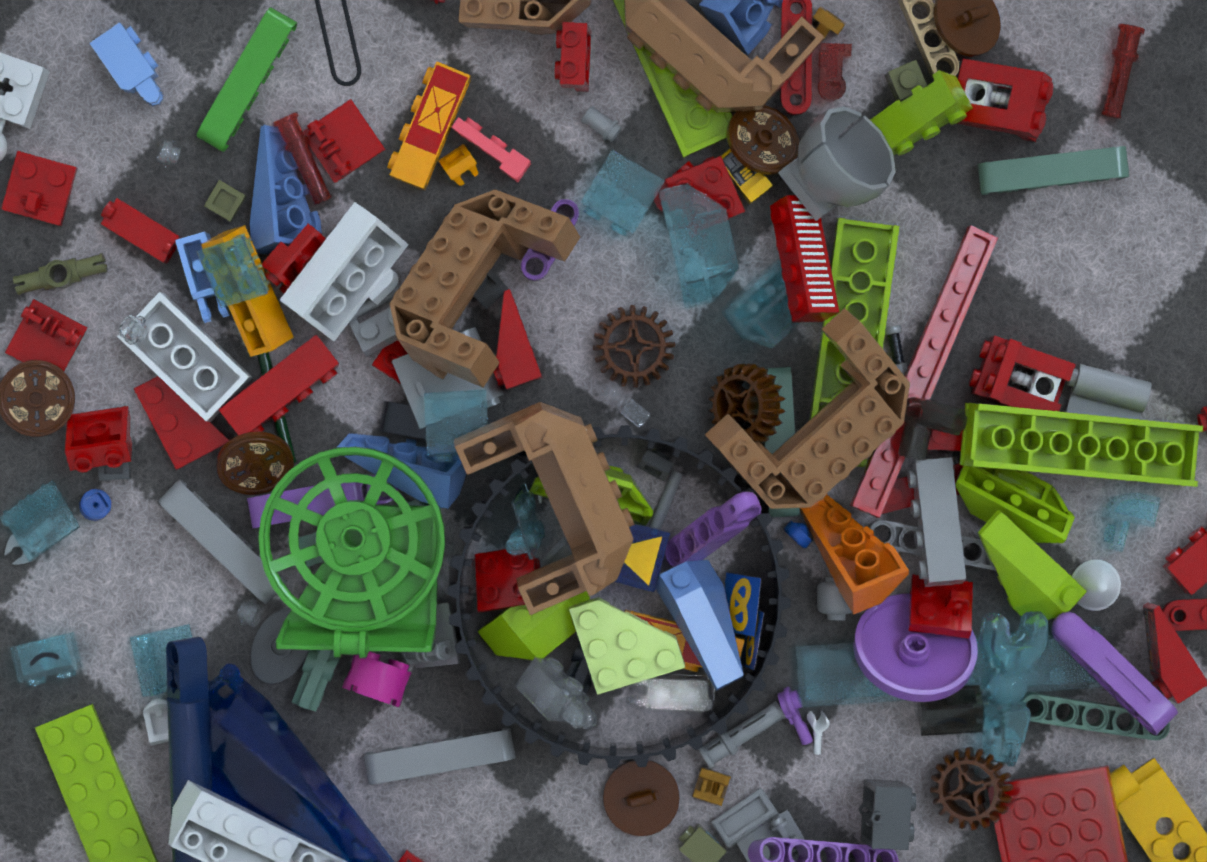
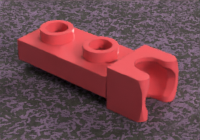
M458 117L452 129L501 164L500 170L518 183L532 164L530 163L531 161L515 149H512L510 153L507 152L505 149L508 145L496 136L492 135L490 139L480 133L483 127L469 117L465 121Z

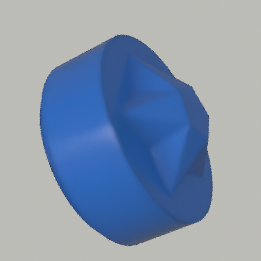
M89 490L80 499V512L88 520L99 521L110 512L111 499L103 490Z
M790 520L784 527V531L803 549H806L813 542L810 538L809 528L803 523H793Z

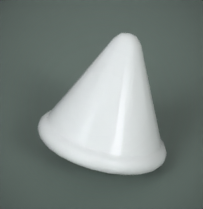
M1099 559L1086 561L1080 564L1072 574V577L1087 591L1077 602L1084 609L1091 611L1106 609L1116 601L1120 594V576L1117 570L1106 561Z

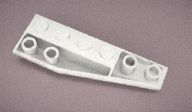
M190 780L187 781L173 806L168 845L203 862H348L296 833Z

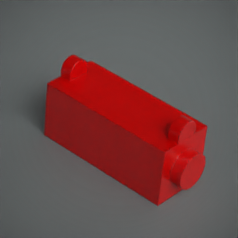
M118 198L115 199L114 203L109 201L101 213V217L104 218L101 225L165 264H168L177 249L175 240L182 238Z

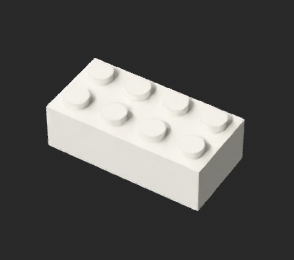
M354 202L281 297L280 301L332 341H335L409 244L377 217Z
M159 292L117 336L206 422H211L220 413L219 409L232 400L253 378L177 304L162 292Z

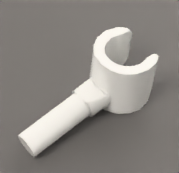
M821 710L818 720H816L812 711H809L807 714V720L814 730L813 754L815 755L821 754L822 735L830 725L823 710Z

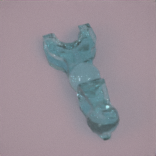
M1030 611L1023 614L1018 630L1013 635H1010L1009 622L999 613L984 615L981 624L979 642L983 650L990 657L989 667L995 670L989 681V692L992 696H988L987 699L982 700L980 703L981 731L983 733L982 747L986 756L989 754L994 756L993 762H1003L1009 767L1015 766L1019 758L1021 745L1025 742L1031 718L1029 708L1026 707L1025 702L1021 701L1028 689L1027 678L1024 674H1031L1032 664L1042 655L1047 647L1048 620L1040 611Z

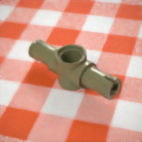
M100 253L99 255L76 260V258L64 261L53 260L47 265L39 267L38 271L13 276L14 284L25 283L24 285L16 286L15 290L18 295H22L23 293L42 288L45 290L67 288L73 283L82 281L84 277L108 272L107 264L96 265L106 262L103 253ZM59 266H64L67 270V277L62 282H57L54 279V271Z

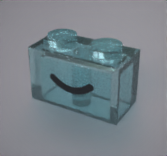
M75 631L10 647L18 683L27 681L29 687L46 683V677L57 674L58 680L75 676V670L83 667Z

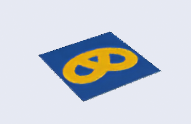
M726 573L724 589L734 633L755 637L761 578Z
M761 611L757 613L755 637L745 635L741 655V665L753 671L755 670L764 612Z

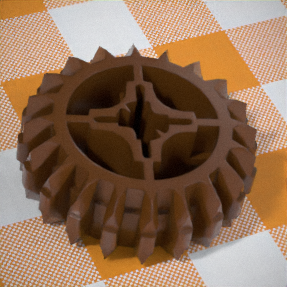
M630 305V315H625L624 309L620 307L618 308L620 318L615 319L612 313L607 315L608 319L612 322L610 326L600 322L599 327L606 332L604 335L600 333L594 334L595 339L603 341L602 345H593V350H602L603 355L595 358L596 363L604 360L607 365L601 368V372L606 373L610 368L614 371L609 378L610 381L613 382L617 375L623 376L621 386H626L627 378H633V388H637L639 384L638 378L643 377L644 384L647 386L650 385L647 375L652 373L654 378L659 380L661 376L656 369L658 367L665 371L669 369V366L662 361L664 358L668 360L674 359L673 354L665 352L666 348H674L675 342L666 343L665 341L666 337L673 335L672 330L662 332L661 328L667 324L665 319L658 325L654 322L658 317V312L654 311L651 317L648 318L645 316L647 307L643 306L641 314L637 315L635 314V305ZM638 321L650 326L657 334L659 341L642 339L638 333ZM628 322V337L621 342L608 343L612 332L619 325ZM632 330L635 331L637 343L650 345V347H643L642 351L638 350L639 354L636 355V363L633 362L631 350L617 347L625 346L626 342L630 343L629 339L632 338ZM659 350L658 357L653 365L643 371H639L641 354L646 351ZM609 352H623L627 354L630 360V372L619 368L612 361Z
M737 364L734 367L724 369V374L716 377L718 384L711 386L714 396L708 398V400L713 402V408L708 410V412L715 416L711 423L716 425L729 414L754 442L764 443L768 441L769 436L777 433L775 426L783 423L779 418V414L786 412L780 408V402L786 398L779 396L778 392L782 386L774 384L776 376L768 374V369L759 367L756 364ZM745 381L751 385L749 389L743 388L742 384ZM743 421H749L752 426L746 428L742 423Z
M967 747L964 753L960 749L954 750V758L949 754L944 756L945 764L939 763L935 767L940 774L931 776V780L938 783V785L931 787L930 792L939 794V797L933 800V804L938 805L942 803L944 807L939 810V815L942 816L948 812L950 814L948 823L950 824L959 819L958 826L960 829H964L969 822V827L972 831L978 829L979 823L985 829L990 826V820L994 823L1000 820L998 813L1005 814L1008 811L1003 803H1010L1013 799L1010 795L1005 794V792L1013 789V785L1005 784L1004 780L1011 777V773L1006 772L1002 774L1000 772L1005 763L1001 761L995 765L993 763L996 757L994 753L984 758L985 749L983 748L978 749L976 754H974L972 747ZM968 764L981 768L989 777L982 778L977 776L973 768L970 769ZM958 767L960 772L957 775L959 786L955 790L950 791V778ZM975 784V786L983 784L974 793H969L968 791L960 793L968 785ZM993 786L994 797L991 805L986 810L983 804L986 802L984 792L987 788ZM961 799L966 801L970 809H974L975 812L961 808L955 800Z

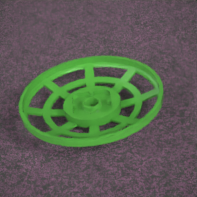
M356 446L337 447L321 451L304 459L289 470L270 494L261 516L259 529V550L263 568L272 588L281 600L296 614L309 622L330 630L342 629L343 632L370 631L382 628L402 619L414 610L428 595L438 577L443 563L446 544L445 525L440 507L433 492L422 477L407 464L392 455L375 449ZM358 455L375 458L382 462L375 477L359 473L337 475L330 458ZM319 464L325 480L311 488L298 504L280 498L287 486L299 474L310 466ZM393 466L402 471L417 485L429 505L412 510L402 494L386 483ZM357 482L371 485L364 501H347L341 484ZM329 488L335 506L330 508L324 516L307 509L308 505L317 495ZM382 491L387 493L397 503L403 512L402 514L386 519L383 513L375 507ZM276 509L292 516L289 528V548L291 553L273 560L270 549V528L272 516ZM433 517L436 526L437 543L434 561L430 568L415 560L418 548V527L416 522ZM303 520L317 526L316 544L300 550L298 534L300 522ZM407 525L409 529L408 552L405 555L391 548L390 544L391 530ZM351 529L358 530L362 535L361 544L357 546L349 545L345 540L346 532ZM318 556L322 557L324 562L332 568L326 583L320 581L311 572L305 561ZM384 558L401 566L390 580L378 586L373 569ZM295 565L305 581L321 593L313 610L305 606L289 591L278 574L279 571ZM409 571L425 579L421 588L409 601L387 614L382 595L398 586ZM343 574L362 575L367 591L348 592L338 590L337 587ZM332 598L347 602L370 600L375 618L347 621L334 619L324 614Z

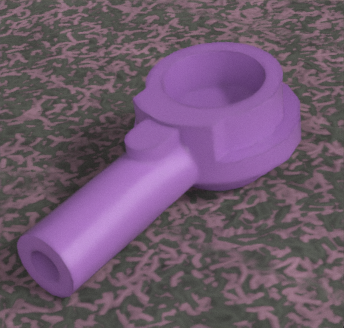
M789 686L785 687L783 692L778 693L781 709L790 724H794L802 745L810 744L813 742L812 736L798 710L803 707L797 690L792 691Z

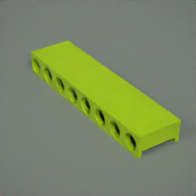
M837 218L830 266L839 313L844 308L864 325L883 349L900 226ZM834 315V316L830 317L829 319L823 321V322H822V328H823L826 324H828L836 315ZM822 330L809 421L853 382L840 366L846 359ZM868 458L863 460L856 467L864 468V466L867 465Z
M965 403L960 465L1198 487V481H1195L1199 432H1203V426Z

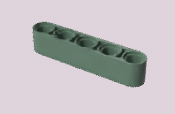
M1126 146L977 164L981 195H987L992 192L1004 193L1026 188L1030 190L1047 188L1052 185L1064 186L1079 184V182L1085 181L1098 182L1112 178L1123 179L1130 177Z
M791 367L765 368L768 369V374L776 376L774 384L782 386L778 392L779 396L786 398L780 402V408L786 411L779 414V418L783 423L775 426L777 433L769 436V440L765 442V448L771 454L795 434ZM769 507L768 513L771 518L799 516L800 508L771 509Z
M1036 692L1023 694L1017 703L1019 713L1027 720L1037 723L1154 741L1164 739L1170 730V723H1168L1158 735L1149 733L1146 728L1120 705ZM1031 699H1037L1040 703L1039 711L1033 715L1027 714L1025 710L1026 703ZM1061 704H1068L1070 707L1069 715L1064 719H1058L1056 716L1057 707ZM1097 708L1100 712V718L1096 723L1089 724L1086 720V714L1090 709ZM1122 713H1128L1130 716L1129 725L1119 729L1116 724L1117 717Z

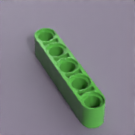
M272 7L266 11L197 132V138L222 152L226 151L229 146L227 145L228 140L231 136L234 137L244 120L242 118L246 109L250 110L259 94L257 90L260 84H265L274 68L272 64L275 58L281 56L289 42L287 37L291 30H296L298 22Z

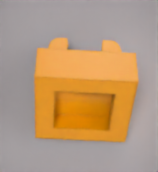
M464 144L438 160L450 179L454 180L459 186L465 184L461 178V174L465 171H471L474 177L478 175L477 162Z

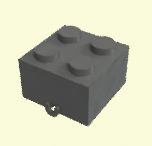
M864 779L863 803L859 807V812L862 814L861 841L872 849L909 850V842L914 840V824L910 823L911 811L916 809V794L912 793L911 787L901 781ZM863 807H866V809H868V811H867V812H863V811H862V808H863Z

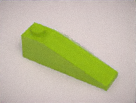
M997 510L978 531L989 560L994 564L998 573L997 578L1000 585L1006 591L1010 607L1028 624L1040 623L1053 619L1061 613L1069 612L1087 592L1000 510Z

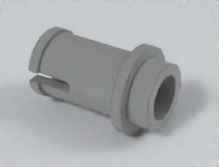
M594 106L588 109L581 120L582 123H585L602 135V140L604 141L609 140L613 142L622 129L618 125L619 121H612L596 110Z

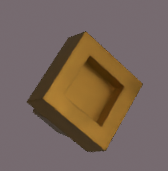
M822 6L819 7L813 16L814 19L820 22L816 30L824 36V39L830 30L838 35L846 24Z
M701 767L692 797L722 806L731 776Z

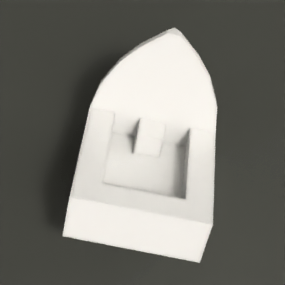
M155 698L143 710L151 746L168 742L167 700Z

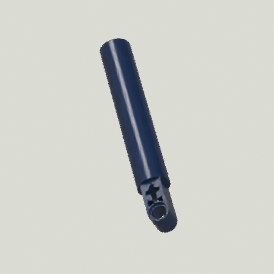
M199 636L169 641L166 646L171 818L173 806L188 780L212 791L207 650L203 639ZM172 847L173 862H203Z

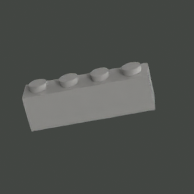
M952 457L915 460L911 470L907 471V481L909 488H914L915 500H911L912 518H917L918 530L914 531V542L916 549H921L922 560L918 561L919 579H924L925 587L962 584L966 580Z

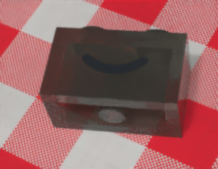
M965 685L953 695L937 701L918 702L917 711L921 736L982 732L984 706L980 685Z

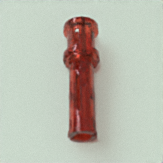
M1118 24L1117 29L1120 33L1116 49H1112L1111 53L1115 61L1104 108L1101 113L1103 116L1121 119V111L1132 64L1136 63L1139 59V54L1137 53L1141 35L1145 33L1144 28L1129 24Z
M294 112L272 124L274 127H278L285 142L284 150H287L288 153L291 152L314 201L313 203L316 205L322 202V198L323 201L332 198V195L329 193L307 145L310 143V138L308 135H304L297 120L298 112Z

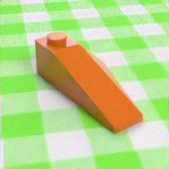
M827 494L812 507L800 508V512L829 572L853 615L881 604L909 575V569L892 545L879 540L874 536L872 529L868 526L863 527L855 521L849 511Z

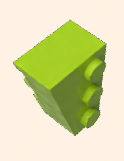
M938 70L932 75L935 81L923 89L921 85L916 86L911 90L913 95L901 102L900 100L895 101L870 119L882 131L894 155L898 154L900 156L908 153L914 148L913 144L922 138L924 140L931 139L941 132L939 128L947 123H950V125L956 124L967 117L966 112L973 109L956 76Z

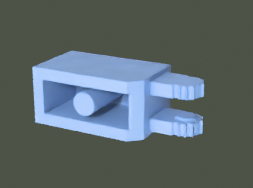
M119 22L90 42V45L122 90L128 93L138 91L140 96L144 98L143 100H146V103H149V105H160L164 95L160 92V88L154 81L158 77L154 70L158 67V64L148 51L144 54L137 45L141 42V39L131 26L126 29Z
M205 231L177 239L175 242L192 298L197 301L204 323L211 321L212 315L206 298L216 296L218 310L223 318L230 316V313L201 246L202 243L211 239L210 234Z

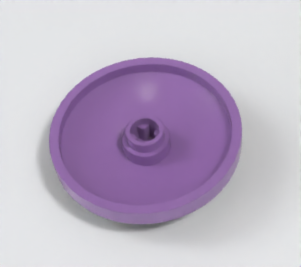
M910 594L889 596L881 604L867 609L857 624L853 647L855 658L861 671L876 687L889 695L903 700L930 702L953 695L968 682L973 673L978 654L977 641L973 630L970 639L908 631Z

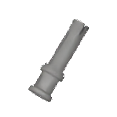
M774 701L771 705L730 731H726L722 735L718 733V737L706 743L698 750L709 768L713 769L715 763L729 754L735 755L739 746L786 717L778 703Z

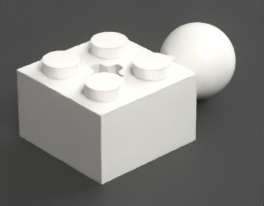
M0 53V161L7 153V141L2 134L5 122L8 121L28 129L31 128L50 73L44 67ZM9 82L13 86V91H7L4 96L3 85H7Z

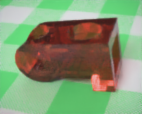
M821 43L819 45L818 92L826 101H836L846 91V82L842 77L843 58L851 57L852 44Z

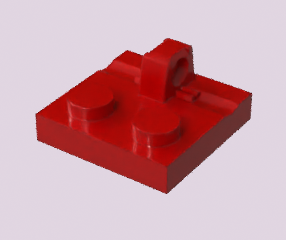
M17 151L1 210L62 226L78 168Z
M912 574L908 631L970 639L972 632L973 582L964 581L962 584L925 587L924 579H919V575Z

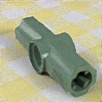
M309 650L302 668L303 675L292 703L308 710L317 711L324 696L328 682H331L336 665L340 661V658L334 657V650Z

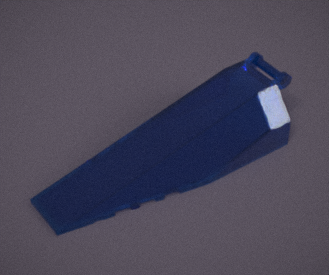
M229 663L221 668L219 675L213 680L208 681L209 705L212 708L210 710L212 792L265 817L348 862H395L270 701L240 676V671L236 665ZM227 685L232 690L224 697L220 696L218 690Z

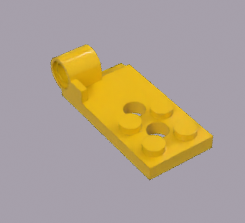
M1152 758L1132 773L1124 764L1110 773L1118 814L1151 862H1207V833L1155 758ZM1162 817H1168L1172 822V828L1166 834H1160L1156 830V822ZM1180 842H1184L1189 846V854L1184 859H1176L1173 855L1174 846Z

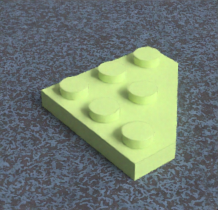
M599 597L569 606V611L597 695L685 668V662L675 635L662 631L648 624L647 621L610 605L609 602Z

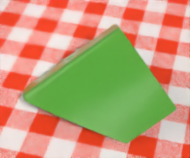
M398 505L375 506L383 513L386 519L403 513ZM410 505V507H411L412 510L417 509V508L424 507V506H411V505ZM433 517L416 522L418 527V548L415 560L430 568L434 561L437 543L436 526ZM407 525L391 530L390 544L391 548L406 555L409 545V529ZM351 529L346 532L345 540L349 545L357 546L362 542V535L358 530ZM384 558L373 569L378 586L390 580L401 566ZM323 561L314 575L320 581L326 583L332 568ZM409 571L398 586L382 595L387 614L409 601L421 588L425 579ZM343 574L337 587L338 590L348 592L367 591L362 575ZM438 577L428 595L414 610L390 625L370 631L343 632L342 629L330 630L309 622L291 609L283 621L277 636L276 649L334 650L335 658H341L342 655H359L360 658H367L369 651L431 652L437 630ZM308 583L298 600L313 610L321 593ZM332 598L324 614L334 619L347 621L375 618L370 600L347 602Z

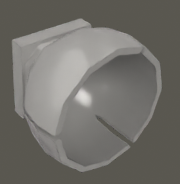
M844 106L829 109L818 115L807 128L799 142L798 158L778 172L815 221L835 206H857L879 197L890 185L896 173L893 151L882 131L865 115L861 117L862 113ZM851 123H853V124L844 132V130H845Z

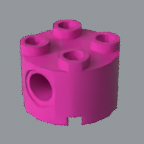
M370 651L367 658L353 655L351 668L342 688L351 690L352 685H354L352 691L387 704H390L393 699L391 705L400 708L405 687L412 674L408 671L410 665L393 659H389L388 664L380 662V655Z

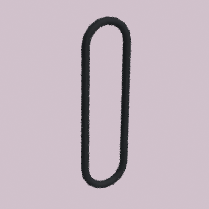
M315 0L333 79L340 85L351 86L360 79L361 64L346 0L341 1L357 67L356 77L349 82L340 80L336 75L320 1Z

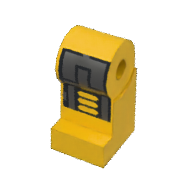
M731 149L721 155L733 183L749 204L753 203L773 186L766 176L754 172L740 163L733 155Z

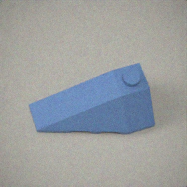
M703 0L699 6L708 21L744 54L749 55L768 33L772 24L766 20L774 5L781 8L783 0Z
M263 125L260 128L250 215V233L253 245L257 253L267 255L275 249L280 241L289 246L308 223L322 234L321 220L318 212H310L305 195L311 193L308 184L302 185L296 173V169L299 168L301 163L289 129Z
M349 433L337 446L375 449L404 462L422 477L433 492L440 508L448 509L460 495L467 474L455 446L450 443L435 441L434 448L416 446L415 439H406V442L392 444L389 443L387 437ZM358 455L344 456L376 475L382 462L371 457ZM393 466L387 482L416 500L428 503L417 485L402 471Z
M709 560L686 561L661 573L655 589L716 691L743 678L744 674L724 585Z

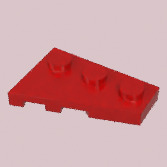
M159 376L134 388L176 470L224 446L230 441L211 422H206Z

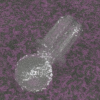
M616 382L603 384L599 391L601 401L608 406L616 405L619 407L616 411L617 415L621 413L637 427L643 426L650 414L632 399L633 395L630 394L628 398L624 397L622 387Z

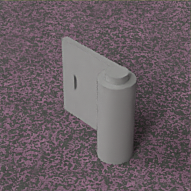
M476 327L460 332L481 341ZM409 354L392 360L419 429L481 404L483 409L490 408L501 403L499 397L504 395L501 386L498 385L494 372L484 388L449 373H447L444 379H441L413 361Z
M1079 364L1077 369L1074 368L1070 382L1067 381V385L1071 386V391L1065 412L1140 420L1141 413L1145 410L1149 401L1152 384L1148 381Z

